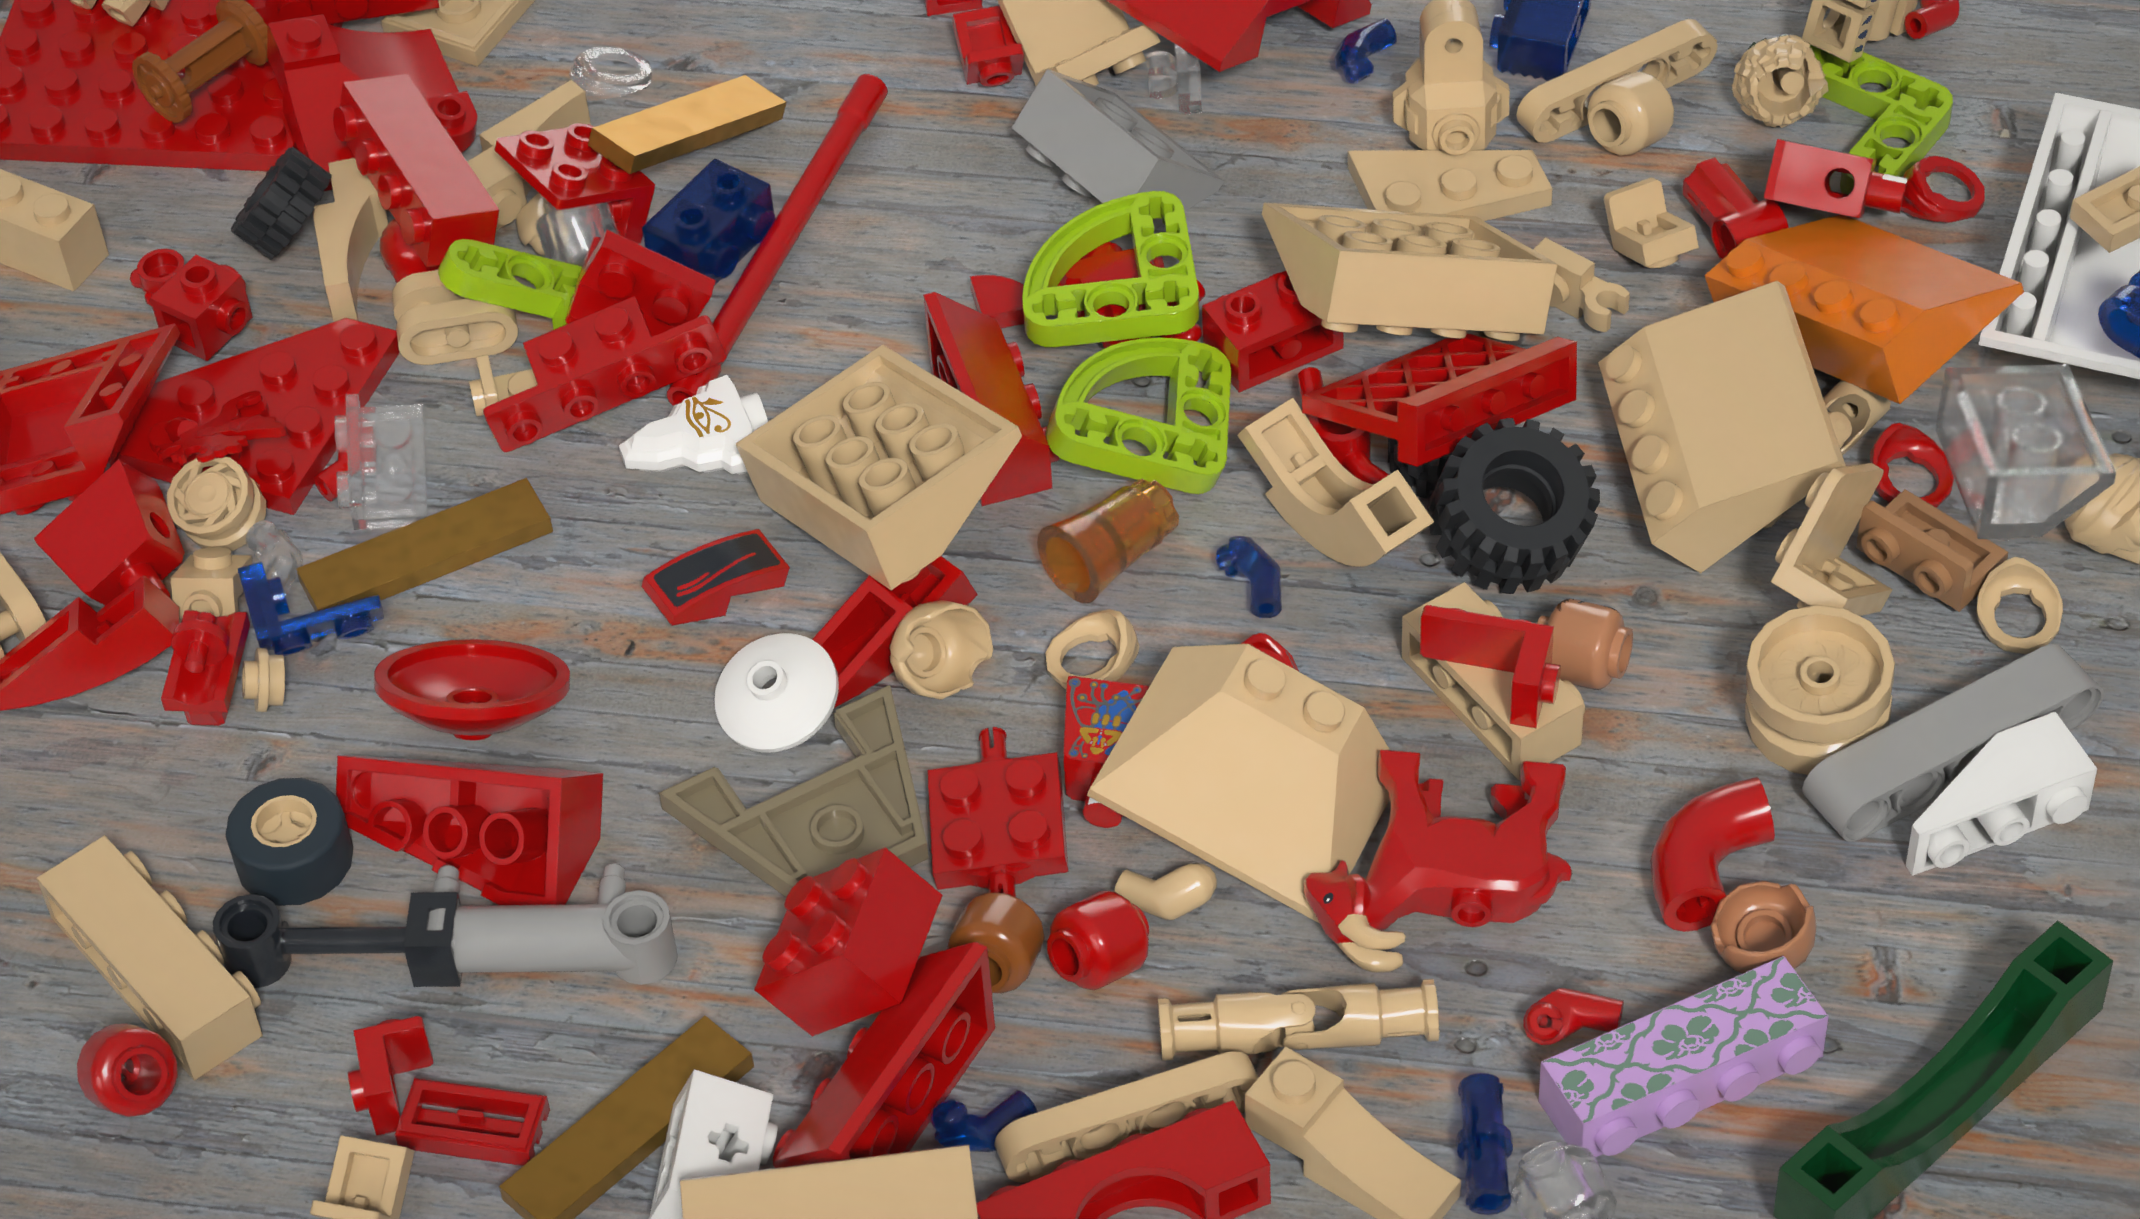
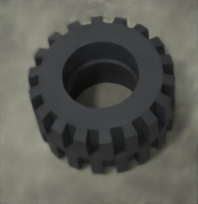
M1507 418L1500 419L1495 430L1488 423L1476 427L1471 438L1465 435L1457 443L1435 484V489L1429 500L1428 510L1433 512L1431 518L1434 521L1429 526L1430 535H1441L1436 545L1437 551L1442 559L1451 555L1456 560L1452 570L1460 577H1463L1467 571L1475 575L1477 579L1474 585L1487 590L1492 582L1500 585V593L1514 594L1518 585L1523 584L1528 593L1539 590L1545 579L1553 583L1562 576L1567 566H1571L1593 529L1598 516L1595 510L1600 503V489L1591 488L1597 478L1593 466H1582L1580 463L1585 453L1576 443L1569 448L1561 441L1565 434L1554 427L1550 434L1540 431V422L1526 419L1523 427H1516L1514 419ZM1492 487H1508L1522 492L1536 504L1542 515L1543 523L1533 526H1522L1502 519L1488 505L1483 490Z

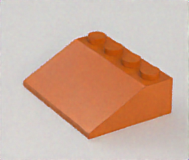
M1840 214L1745 239L1704 275L1713 303L1774 281H1779L1786 287L1812 367L1898 404H1901L2024 293L2021 282Z

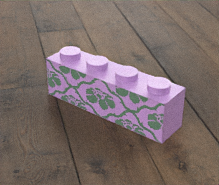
M1782 956L1541 1061L1538 1102L1580 1164L1603 1154L1606 1156L1616 1155L1629 1148L1636 1139L1663 1127L1669 1129L1679 1127L1691 1120L1697 1112L1724 1100H1740L1753 1092L1758 1085L1785 1073L1794 1075L1805 1071L1819 1058L1823 1057L1829 1016L1787 959Z

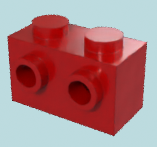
M1286 270L1202 305L1203 343L1217 348L1226 356L1231 367V384L1239 393L1344 348V332L1323 327L1321 325V318L1301 306Z

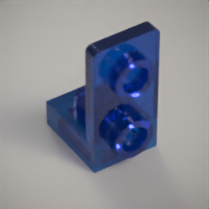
M262 562L237 568L259 647L267 648L268 651L274 649L275 655L287 656L305 651L312 647L311 639L335 632L337 639H349L364 635L374 630L373 622L384 618L380 597L376 595L279 622L278 616L290 613L280 576L267 580Z

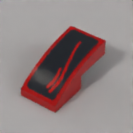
M759 529L720 538L670 560L644 576L641 587L671 626L726 616L731 596L784 587L790 567Z

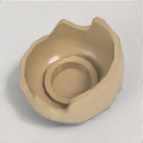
M942 600L919 604L909 611L899 623L890 645V660L896 678L912 694L942 700L960 692V690L972 687L974 684L972 675L979 663L992 657L993 645L989 623L976 608Z

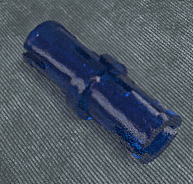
M1486 1073L1472 1074L1459 1082L1458 1094L1461 1101L1462 1129L1456 1137V1149L1458 1156L1465 1162L1466 1206L1469 1205V1210L1480 1215H1494L1507 1210L1512 1202V1195L1509 1191L1507 1158L1511 1156L1513 1151V1136L1504 1124L1503 1083H1500V1079L1497 1076Z

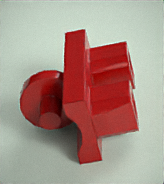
M184 611L182 622L174 629L171 640L174 651L161 696L165 711H184L187 722L191 725L220 726L225 723L250 628L247 612H234L228 616L215 617L208 612Z

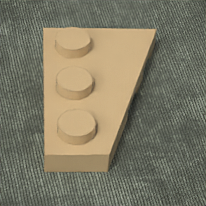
M1348 150V169L1367 209L1476 216L1483 221L1552 205L1553 188L1533 150H1469L1461 155H1451L1444 150Z

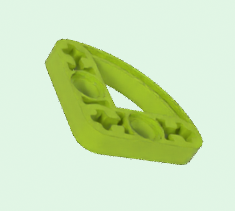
M1165 191L1131 194L1099 204L1079 214L1059 228L1037 252L1025 278L1023 314L1024 327L1028 339L1034 344L1043 347H1063L1172 335L1186 332L1194 327L1199 320V289L1184 206L1181 200L1174 194ZM1153 219H1162L1165 225V232L1154 234ZM1125 235H1132L1138 278L1058 286L1067 271L1086 254L1109 241ZM1159 256H1172L1180 261L1168 268H1159L1149 263L1152 259ZM1176 302L1177 306H1167V303ZM1109 304L1120 305L1127 309L1125 313L1116 317H1105L1096 312L1102 306ZM1145 304L1146 310L1139 311V305ZM1077 311H1084L1085 317H1078ZM1056 315L1057 318L1051 320L1046 319V316Z
M1142 338L1107 347L1081 363L1066 381L1052 410L1047 426L1046 439L1050 449L1059 458L1073 464L1186 493H1207L1216 485L1227 461L1231 386L1230 362L1221 351L1213 346L1177 338ZM1199 371L1202 372L1203 380L1207 381L1204 388L1196 387L1199 380ZM1145 376H1170L1167 424L1087 403L1098 392L1120 381ZM1196 410L1208 417L1212 425H1198L1188 419L1184 411ZM1075 429L1080 431L1079 435L1075 434ZM1106 436L1110 437L1108 444L1104 443ZM1127 439L1136 440L1145 445L1151 455L1139 456L1131 453L1126 449L1122 441ZM1165 452L1169 453L1167 459L1163 458Z

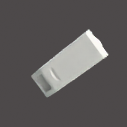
M2056 712L1996 733L1913 823L1906 860V868L1912 876L1935 867H1950L1967 855L1994 845H2009L2026 833L2053 823H2068L2089 810L2097 767Z

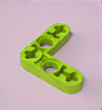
M1810 45L1816 59L1821 63L1822 71L1825 74L1824 79L1828 83V92L1822 97L1876 120L1848 153L1877 159L1876 165L1879 166V173L1903 177L1905 171L1923 159L1948 129L1951 120L1953 97L1946 87L1865 52L1862 53L1860 58L1849 63ZM1866 83H1877L1884 85L1888 90L1884 92H1869L1860 86ZM1887 138H1901L1910 142L1911 145L1904 148H1894L1887 146L1882 141ZM1841 172L1840 190L1842 194L1848 195L1854 187V179L1851 174Z
M460 239L454 241L448 248L439 265L438 275L445 287L456 295L552 318L554 330L567 324L565 318L582 266L475 240ZM513 276H518L523 279H526L527 281L532 283L536 287V289L521 284Z

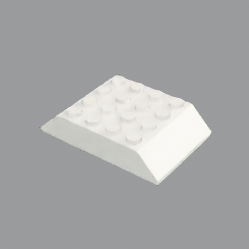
M2055 93L1999 273L2021 282L2024 293L1982 330L1979 345L2140 379V238L2109 253L2070 218L2073 199L2140 166V109Z

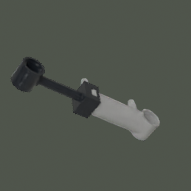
M617 863L608 864L604 868L603 878L600 880L598 902L597 904L461 906L459 898L460 884L458 883L459 871L452 865H445L438 870V877L434 882L433 892L411 893L406 927L289 928L287 921H282L279 910L274 902L264 896L253 894L238 896L226 902L216 912L213 919V933L224 959L225 969L231 975L237 971L242 972L254 988L266 987L279 981L290 967L292 962L291 954L405 953L414 987H461L462 973L615 971L619 978L628 983L644 985L655 983L666 977L675 967L678 958L669 906L662 897L653 892L637 890L625 893V870Z

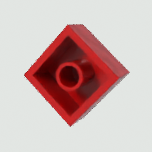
M886 847L858 859L850 858L840 866L817 876L804 877L793 886L785 899L784 906L787 911L777 935L772 938L764 950L762 960L765 964L754 990L811 1036L900 1004L943 895Z

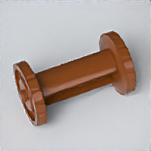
M245 0L219 1L216 6L219 23L166 60H162L156 54L146 52L133 61V75L139 89L150 105L164 118L173 123H179L190 116L192 102L189 94L241 58H246L247 61L256 65H262L269 61L267 58L268 26L264 23L259 13ZM184 68L185 77L180 80L177 73Z

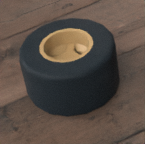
M279 778L258 785L240 798L228 816L225 836L241 885L250 894L264 896L277 906L302 905L322 898L341 883L351 867L353 843L345 814L338 797L321 783L305 778Z

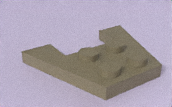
M890 685L845 705L833 713L835 728L857 758L749 809H746L718 767L708 769L659 792L661 807L665 812L785 897H787L793 886L804 877L817 876L840 866L850 858L858 859L884 847L909 867L929 859L925 832Z

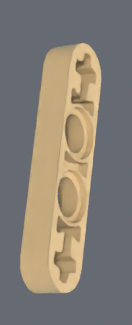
M1682 20L1532 89L1518 106L1517 121L1538 142L1547 143L1588 125L1587 110L1592 96L1587 97L1598 85L1601 87L1626 73L1637 72L1643 65L1648 63L1641 72L1653 75L1667 89L1703 71L1716 54L1717 40L1696 20Z
M1234 1051L1221 1053L1022 1117L1004 1127L996 1136L994 1145L1008 1178L1015 1182L1027 1183L1052 1173L1055 1168L1067 1161L1087 1159L1116 1147L1121 1141L1132 1135L1149 1134L1179 1122L1187 1114L1200 1108H1214L1234 1100L1240 1113L1245 1112V1093L1259 1077L1248 1055Z

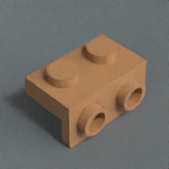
M1906 489L1885 507L1875 501H1869L1863 507L1856 548L1865 553L1873 562L1886 566L1918 586L1926 595L1941 600L1958 612L1978 595L1988 574L2006 561L2009 553Z

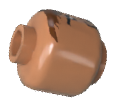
M1565 599L1555 607L1550 617L1542 615L1539 618L1537 624L1554 626L1552 664L1561 665L1560 679L1562 681L1567 680L1576 686L1601 690L1613 678L1621 679L1631 657L1633 631L1631 628L1624 626L1623 616L1619 611L1612 607L1575 599Z

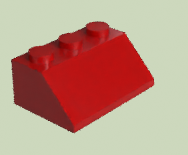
M937 292L924 294L931 374L1017 425L1022 435V438L980 498L981 506L1053 489L1051 463L1059 461V457L1052 452L1047 442V426L1041 427L1038 420L1042 418V411L1037 390L1033 383L1024 385L1022 381L1025 372L1017 343L1006 342L998 320Z

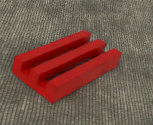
M414 1078L395 1132V1138L398 1146L407 1147L413 1151L524 1166L536 1156L534 1145L540 1143L543 1134L541 1123L542 1121H547L550 1106L547 1096ZM422 1105H433L454 1108L459 1110L457 1111V1113L423 1109ZM484 1113L525 1119L524 1122L488 1118L484 1116Z

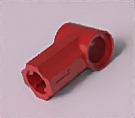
M1715 157L1698 163L1695 170L1683 180L1682 195L1711 228L1713 245L1721 260L1745 239L1789 228L1784 212L1774 200L1764 199L1758 201L1730 166L1719 163Z

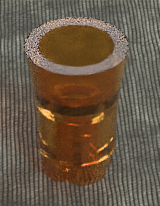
M1142 478L1130 486L1119 488L1083 511L1042 528L1037 538L1039 556L1047 574L1061 591L1077 602L1091 603L1116 577L1140 557L1162 543L1164 537L1178 526L1179 514L1173 505L1172 496L1164 486L1156 480L1149 482Z

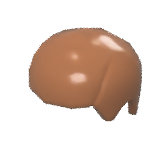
M1760 881L1739 885L1720 900L1711 923V932L1717 951L1724 961L1734 971L1745 973L1782 956L1787 959L1793 969L1797 968L1806 961L1814 947L1817 925L1814 907L1810 906L1797 885L1781 886L1778 883Z

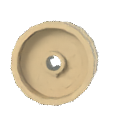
M1815 605L1793 609L1766 623L1751 642L1747 662L1746 686L1748 690L1745 720L1752 742L1769 761L1792 773L1808 775L1815 766L1827 757L1889 726L1895 662L1888 640L1869 620L1842 608Z

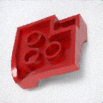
M324 14L268 23L267 58L283 94V114L299 152L330 173L328 163L355 158L345 141L341 142L338 139L333 124L334 109L340 106L343 82L408 74L461 153L475 140L477 112L468 92L458 91L431 29L406 32L357 31L328 24ZM331 178L328 187L324 191L333 190Z

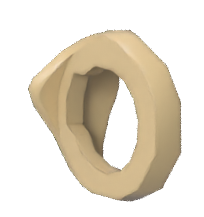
M2013 557L2004 561L1988 574L1978 593L1976 615L1981 628L1990 642L2004 651L2028 654L2048 645L2059 632L2063 613L2062 599L2057 586L2043 569L2024 558ZM2013 593L2030 595L2032 602L2042 609L2045 617L2043 629L2035 636L2027 638H2017L2004 633L1995 621V610L2000 605L2001 597Z
M1111 609L1093 612L1076 620L1052 639L1045 653L1048 674L1066 689L1068 676H1076L1066 672L1062 667L1063 658L1067 652L1081 643L1109 640L1116 647L1117 654L1110 658L1106 667L1096 673L1077 677L1117 681L1125 674L1139 652L1137 634L1131 622L1120 611Z

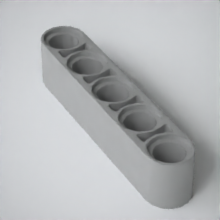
M2045 645L1827 757L1815 766L1806 777L1802 787L1803 794L1843 839L1848 842L1861 840L1934 802L1996 733L2053 712L2057 713L2070 731L2085 722L2096 711L2104 696L2103 689L2060 645Z

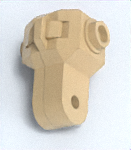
M1432 0L1425 6L1420 15V57L1416 58L1405 73V83L1392 92L1393 122L1407 130L1409 139L1422 150H1444L1451 155H1461L1469 150H1485L1496 135V124L1509 115V86L1494 76L1492 67L1483 60V38L1474 5L1469 0Z

